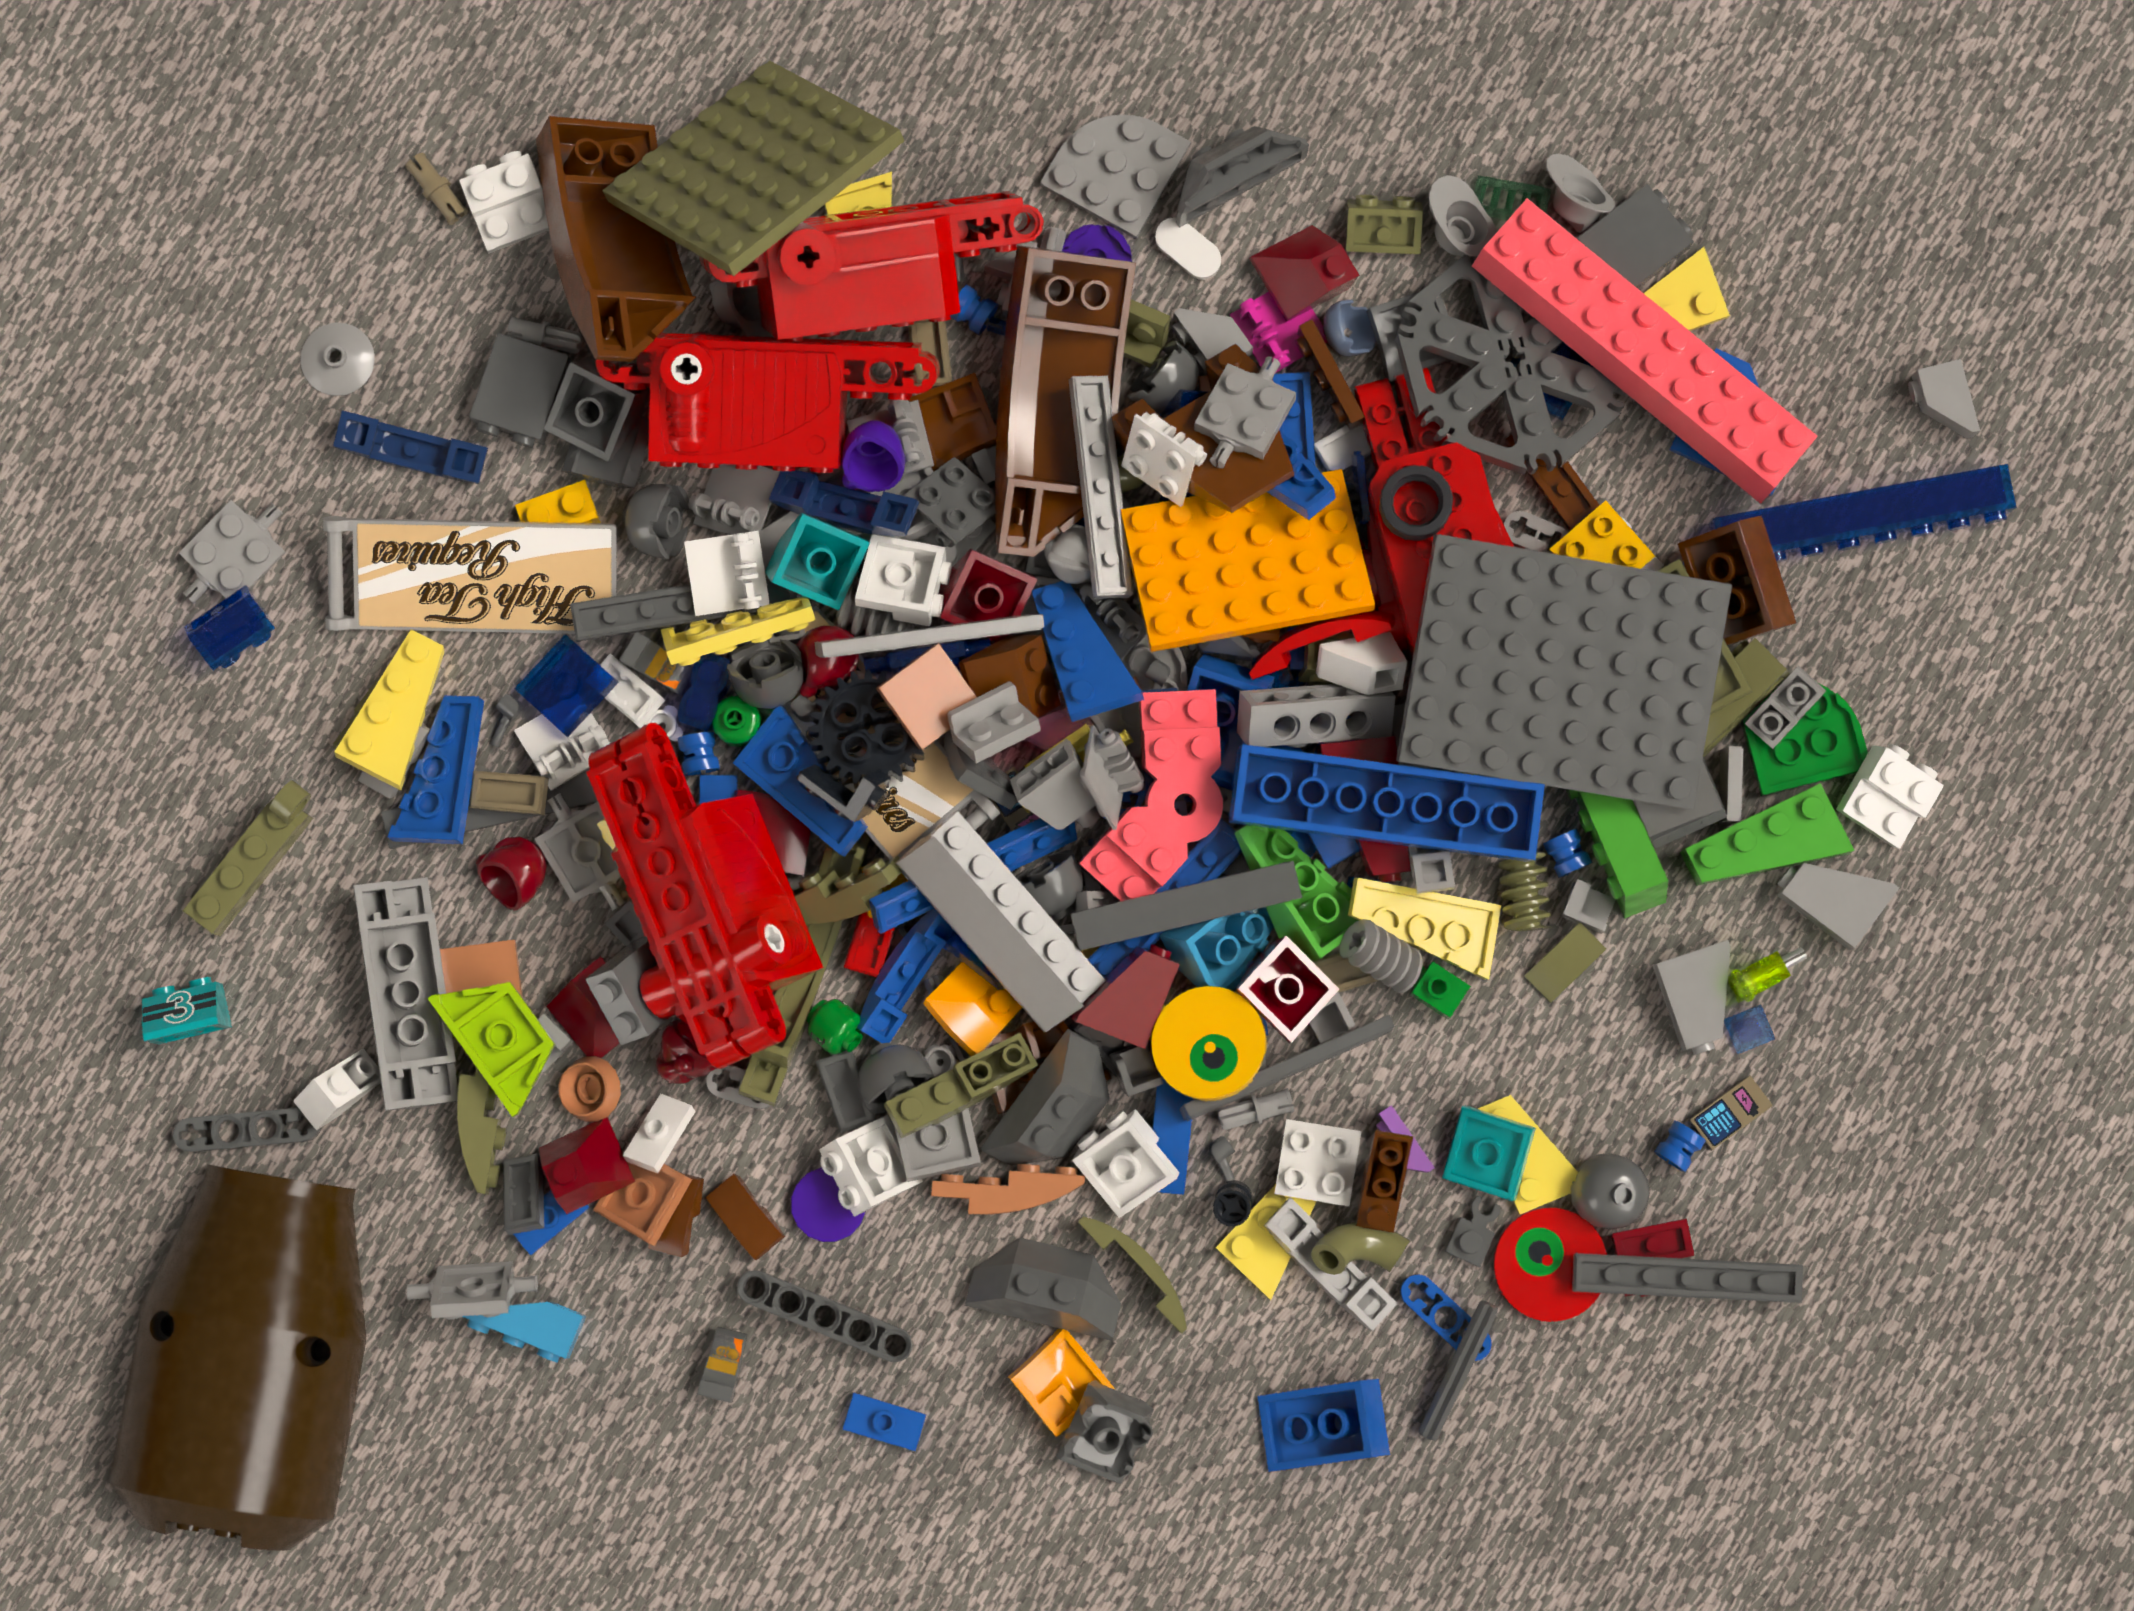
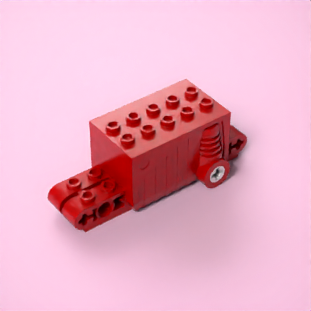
M706 332L691 334L661 333L638 355L637 362H627L620 368L617 361L596 360L595 362L601 377L607 381L624 383V389L646 390V387H650L648 461L660 462V466L682 467V463H697L699 468H720L721 464H734L735 469L756 470L758 466H773L775 471H795V467H810L811 472L831 473L833 469L839 468L841 465V453L846 439L847 391H850V398L870 399L873 398L875 392L888 393V399L910 400L912 394L925 393L930 390L940 373V365L937 358L932 353L922 350V343L813 338H803V340L795 342H781V339L778 340L775 337L712 335ZM884 362L889 365L892 373L891 377L887 379L877 377L873 371V364ZM917 363L922 364V369L929 371V373L924 376L923 380H919L917 373L905 372V370H914Z
M651 722L622 737V739H618L594 751L588 758L590 770L586 773L616 845L611 856L619 867L618 871L625 882L628 896L634 904L633 908L640 919L641 928L648 939L649 948L658 964L644 971L640 978V990L647 1007L659 1018L668 1019L676 1015V1017L687 1022L700 1055L705 1054L708 1061L717 1069H723L783 1041L786 1036V1026L772 992L824 967L753 794L701 803L696 806L670 739L665 730L657 723Z

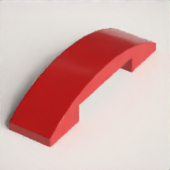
M1369 611L1301 624L1279 637V641H1274L1259 656L1249 672L1250 677L1253 680L1287 668L1291 660L1290 650L1352 629L1356 642L1391 631L1396 622L1394 614L1382 611Z

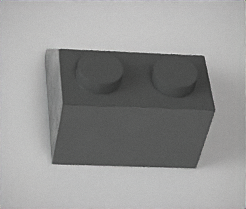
M585 357L570 362L544 430L610 462L637 425L650 394V388L646 387V390L624 389V383L607 381L598 373L596 361Z

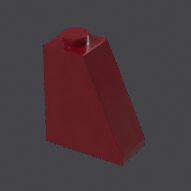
M1153 944L1150 945L1149 950L1137 946L1104 978L1106 981L1082 1003L1084 1007L1069 1017L1077 1023L1145 1049L1180 964L1170 959L1172 952Z

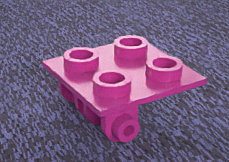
M1269 292L1255 300L1250 298L1240 304V309L1229 314L1253 346L1252 353L1261 367L1268 356L1272 357V362L1274 358L1280 362L1281 365L1276 373L1303 357L1295 342V339L1299 338L1297 334L1299 325L1312 319L1325 344L1328 343L1324 335L1323 325L1313 309L1286 322Z

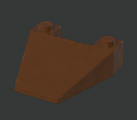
M1236 343L1205 361L1211 391L1162 419L1170 424V426L1176 427L1174 436L1179 432H1183L1185 434L1184 441L1190 438L1197 444L1202 445L1203 451L1207 453L1205 461L1200 466L1194 465L1187 492L1231 513L1294 476L1280 430L1263 460L1246 452L1232 451L1224 468H1218V463L1215 467L1210 462V458L1219 444L1211 437L1194 430V423L1228 363L1250 373H1259L1257 364ZM1143 399L1111 417L1118 447L1124 454L1134 416L1138 414L1141 417L1145 412L1150 415L1153 413L1157 414Z

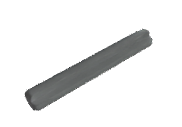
M1480 1301L1419 1428V1434L1424 1438L1435 1441L1439 1437L1498 1313V1308L1490 1302Z

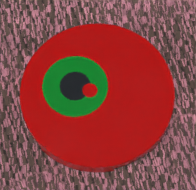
M1540 1208L1529 1211L1511 1222L1498 1240L1494 1254V1273L1497 1286L1506 1301L1514 1309L1527 1317L1547 1322L1571 1319L1586 1311L1601 1294L1572 1291L1573 1253L1607 1255L1605 1245L1596 1229L1574 1212L1561 1208Z

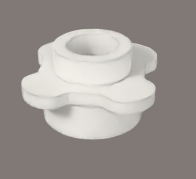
M667 705L663 710H657L645 723V725L651 722L658 725L665 723L666 727L664 730L669 739L674 742L678 741V737L683 736V730L678 727L676 719L678 711L674 706Z

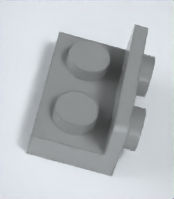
M1007 682L949 711L947 714L953 743L975 763L1041 731L1039 719L1019 702L1016 686L1012 682Z

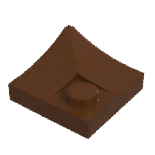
M976 373L930 389L925 393L917 394L908 400L909 402L919 401L934 466L931 467L933 472L953 457L961 461L973 453L996 445L997 429Z

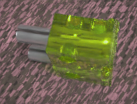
M1800 947L1782 957L1776 951L1741 970H1732L1731 975L1728 976V985L1738 1003L1744 1000L1751 1002L1754 1000L1755 995L1790 977L1791 974L1788 968L1807 959V955L1805 953L1787 963L1784 962L1804 952L1803 948Z

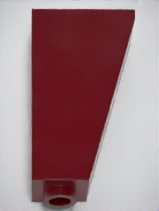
M1396 736L1327 743L1316 746L1317 754L1399 765L1398 761H1396ZM1355 839L1360 848L1359 854L1369 877L1379 876V882H1392L1402 880L1401 873L1411 872L1408 846Z

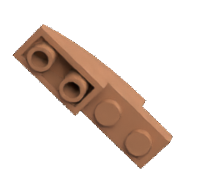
M1017 1164V1171H1009L1008 1186L1001 1185V1178L979 1177L978 1184L963 1183V1175L942 1174L941 1181H932L931 1196L969 1199L968 1214L1011 1213L1031 1209L1063 1197L1084 1185L1085 1176L1078 1175V1168L1055 1166V1174L1040 1173V1165Z

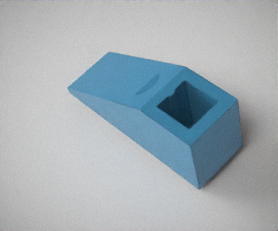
M554 1302L512 1305L509 1306L508 1313L494 1317L482 1315L462 1317L469 1319L467 1326L474 1330L488 1334L491 1328L504 1334L502 1341L519 1348H523L524 1344L528 1343L539 1348L537 1355L558 1363L560 1357L570 1358L587 1316Z

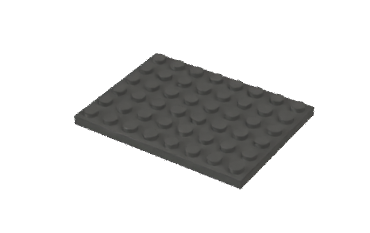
M1434 534L1396 761L1521 782L1545 784V786L1694 810L1732 584Z

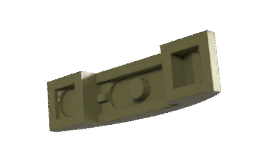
M1082 1217L1078 1223L1103 1250L1113 1240H1116L1166 1294L1155 1306L1182 1334L1187 1329L1180 1300L1170 1280L1157 1262L1139 1244L1121 1231L1095 1219Z

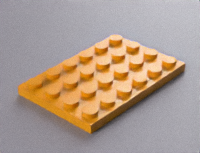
M1342 469L1322 472V475L1334 487L1336 498L1310 520H1307L1267 492L1233 513L1197 496L1186 497L1181 507L1170 500L1121 509L1129 557L1151 652L1374 611L1375 602Z

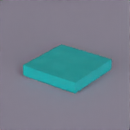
M1467 1105L1462 1106L1442 1178L1510 1201H1515L1536 1128Z

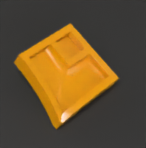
M970 954L923 1002L942 1028L971 1057L984 1051L1022 1009L996 977Z
M1060 1328L1028 1360L1008 1376L1055 1437H1058L1070 1426L1088 1383L1097 1380L1100 1384L1115 1389L1068 1330Z

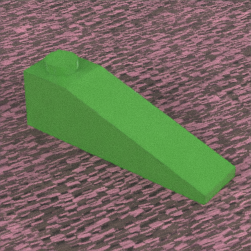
M1245 825L1236 831L1235 836L1250 870L1294 861L1302 898L1266 906L1279 939L1287 936L1312 962L1322 958L1339 946L1347 929L1359 921L1348 916L1352 889L1343 881L1339 883L1324 870L1326 866L1317 858L1312 860L1298 847V842L1285 830Z

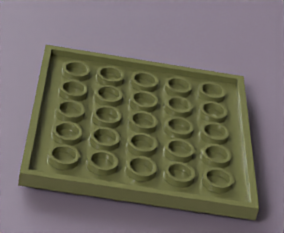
M769 61L758 67L751 76L738 86L731 88L724 97L711 107L701 111L698 117L685 127L674 132L662 145L654 151L647 153L631 169L617 176L614 182L602 191L609 203L735 276L905 140L900 129Z

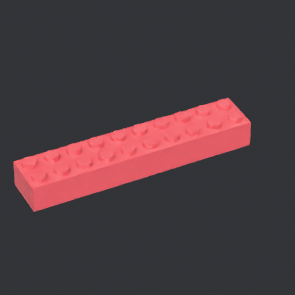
M1528 198L1483 247L1472 267L1760 504L1818 437Z

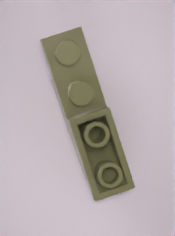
M899 856L886 862L882 858H878L862 869L863 873L857 876L854 871H851L839 878L835 870L822 876L815 872L805 877L798 883L799 887L792 889L805 923L835 922L869 911L871 909L869 899L884 893L882 888L891 884L902 873L901 869L895 864L900 859Z
M1018 1033L955 1064L951 1070L886 1101L884 1107L902 1139L931 1124L934 1126L984 1100L1038 1067V1064L1021 1033Z
M476 1068L475 1076L460 1074L457 1094L458 1132L463 1158L477 1193L489 1194L490 1187H497L500 1166L494 1165L496 1150H503L507 1129L501 1127L502 1120L487 1117L488 1110H495L498 1096L478 1068Z

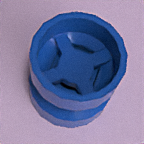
M967 284L959 292L961 312L951 315V318L957 322L969 321V330L977 335H981L987 327L984 324L986 319L989 318L991 320L999 304L990 298L980 301L981 297L978 296L977 290Z
M714 732L693 733L677 738L679 750L684 753L685 758L682 763L684 776L699 775L701 770H705L706 773L720 770L718 757L713 753V747L716 744Z
M1577 828L1543 843L1546 853L1552 856L1556 862L1554 870L1558 878L1593 863L1588 852L1581 849L1580 841L1582 838Z
M1674 1120L1668 1129V1138L1666 1141L1658 1144L1654 1153L1665 1161L1669 1160L1668 1163L1678 1170L1686 1172L1692 1163L1691 1156L1694 1152L1701 1150L1706 1140L1689 1127Z

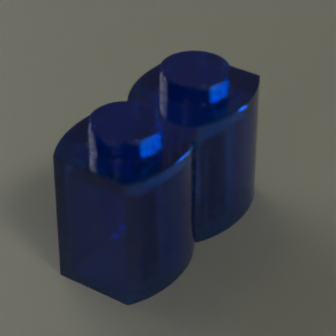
M709 653L700 656V660L694 663L691 673L692 687L682 697L678 710L679 722L683 727L697 732L713 731L712 722L717 712L718 703L721 702L720 700L731 687L727 665L731 664L729 659Z

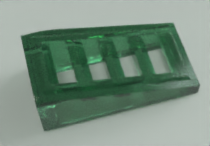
M1478 175L1474 193L1491 218L1507 221L1515 212L1512 210L1515 194L1523 195L1521 204L1527 198L1529 200L1530 197L1536 198V206L1546 213L1552 189ZM1486 187L1494 188L1489 206L1482 205ZM1501 190L1508 192L1504 209L1497 208Z

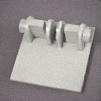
M1145 412L1141 417L1136 414L1121 466L1133 476L1138 477L1157 490L1162 496L1181 507L1185 500L1194 465L1200 466L1205 461L1207 453L1203 451L1202 445L1197 444L1190 438L1184 441L1185 434L1183 432H1179L1174 436L1176 427L1170 426V424L1159 418L1157 414L1153 413L1150 415Z
M759 531L684 542L695 616L739 609H754L770 604Z
M579 693L514 730L541 776L549 778L548 787L550 791L589 769L588 758L590 754L610 744L602 727L598 725Z
M1286 1119L1274 1194L1334 1205L1350 1206L1361 1131Z

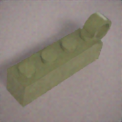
M1756 638L1750 643L1744 640L1732 651L1734 659L1753 692L1710 715L1703 758L1790 675L1789 671Z
M291 780L264 807L183 911L210 933L220 937L313 820L310 815L303 811L311 798V794L295 781Z

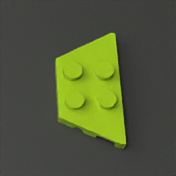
M511 982L431 995L428 998L430 1003L512 1117L517 1116L555 1046L554 1041Z

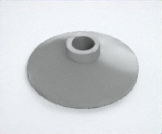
M330 323L316 329L307 338L301 351V368L305 378L316 390L327 395L342 396L355 392L367 382L374 368L375 355L370 340L360 329L346 323ZM333 351H340L342 353V358L337 363H332L329 360V356Z

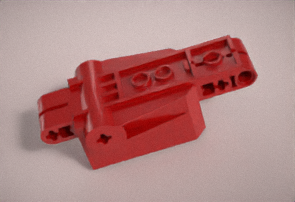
M1004 191L808 217L735 276L700 256L699 259L702 267L722 282L736 283V287L757 285L762 327L776 339H781V342H795L803 340V336L817 334L818 337H832L840 335V331L855 329V332H868L877 330V326L892 324V327H905L914 325V321L928 319L929 322L950 320L951 315L961 312L954 254H958V257L981 255L980 249L982 248L995 249V252L1017 250V244L1033 241L1041 234L1044 220L1039 210L1024 203L1021 196ZM1022 213L1020 225L1014 227L1015 217ZM967 222H971V224L980 226L979 231L972 227H968Z
M1423 368L1426 385L1431 392L1435 393L1428 368ZM1404 374L1394 376L1399 408L1396 406L1388 378L1354 386L1356 401L1365 416L1362 426L1375 470V476L1369 485L1364 504L1368 549H1371L1373 553V570L1381 600V606L1378 607V611L1394 614L1396 622L1393 629L1388 632L1393 636L1401 652H1406L1409 662L1413 661L1433 537L1421 541L1405 540L1393 534L1383 523L1379 511L1380 494L1388 478L1399 469L1411 465L1427 466L1439 472L1449 483L1453 495L1452 512L1444 528L1437 534L1514 547L1493 504L1480 455L1458 442L1441 446L1448 439L1447 434L1440 441L1436 442L1433 439L1440 430L1439 424L1430 422L1425 427L1420 425L1423 417L1429 411H1425L1417 419L1415 418ZM1401 417H1403L1411 448H1408L1400 421ZM1411 481L1403 484L1397 490L1393 506L1396 514L1402 521L1410 525H1421L1429 522L1435 516L1439 501L1436 492L1430 485L1421 481Z

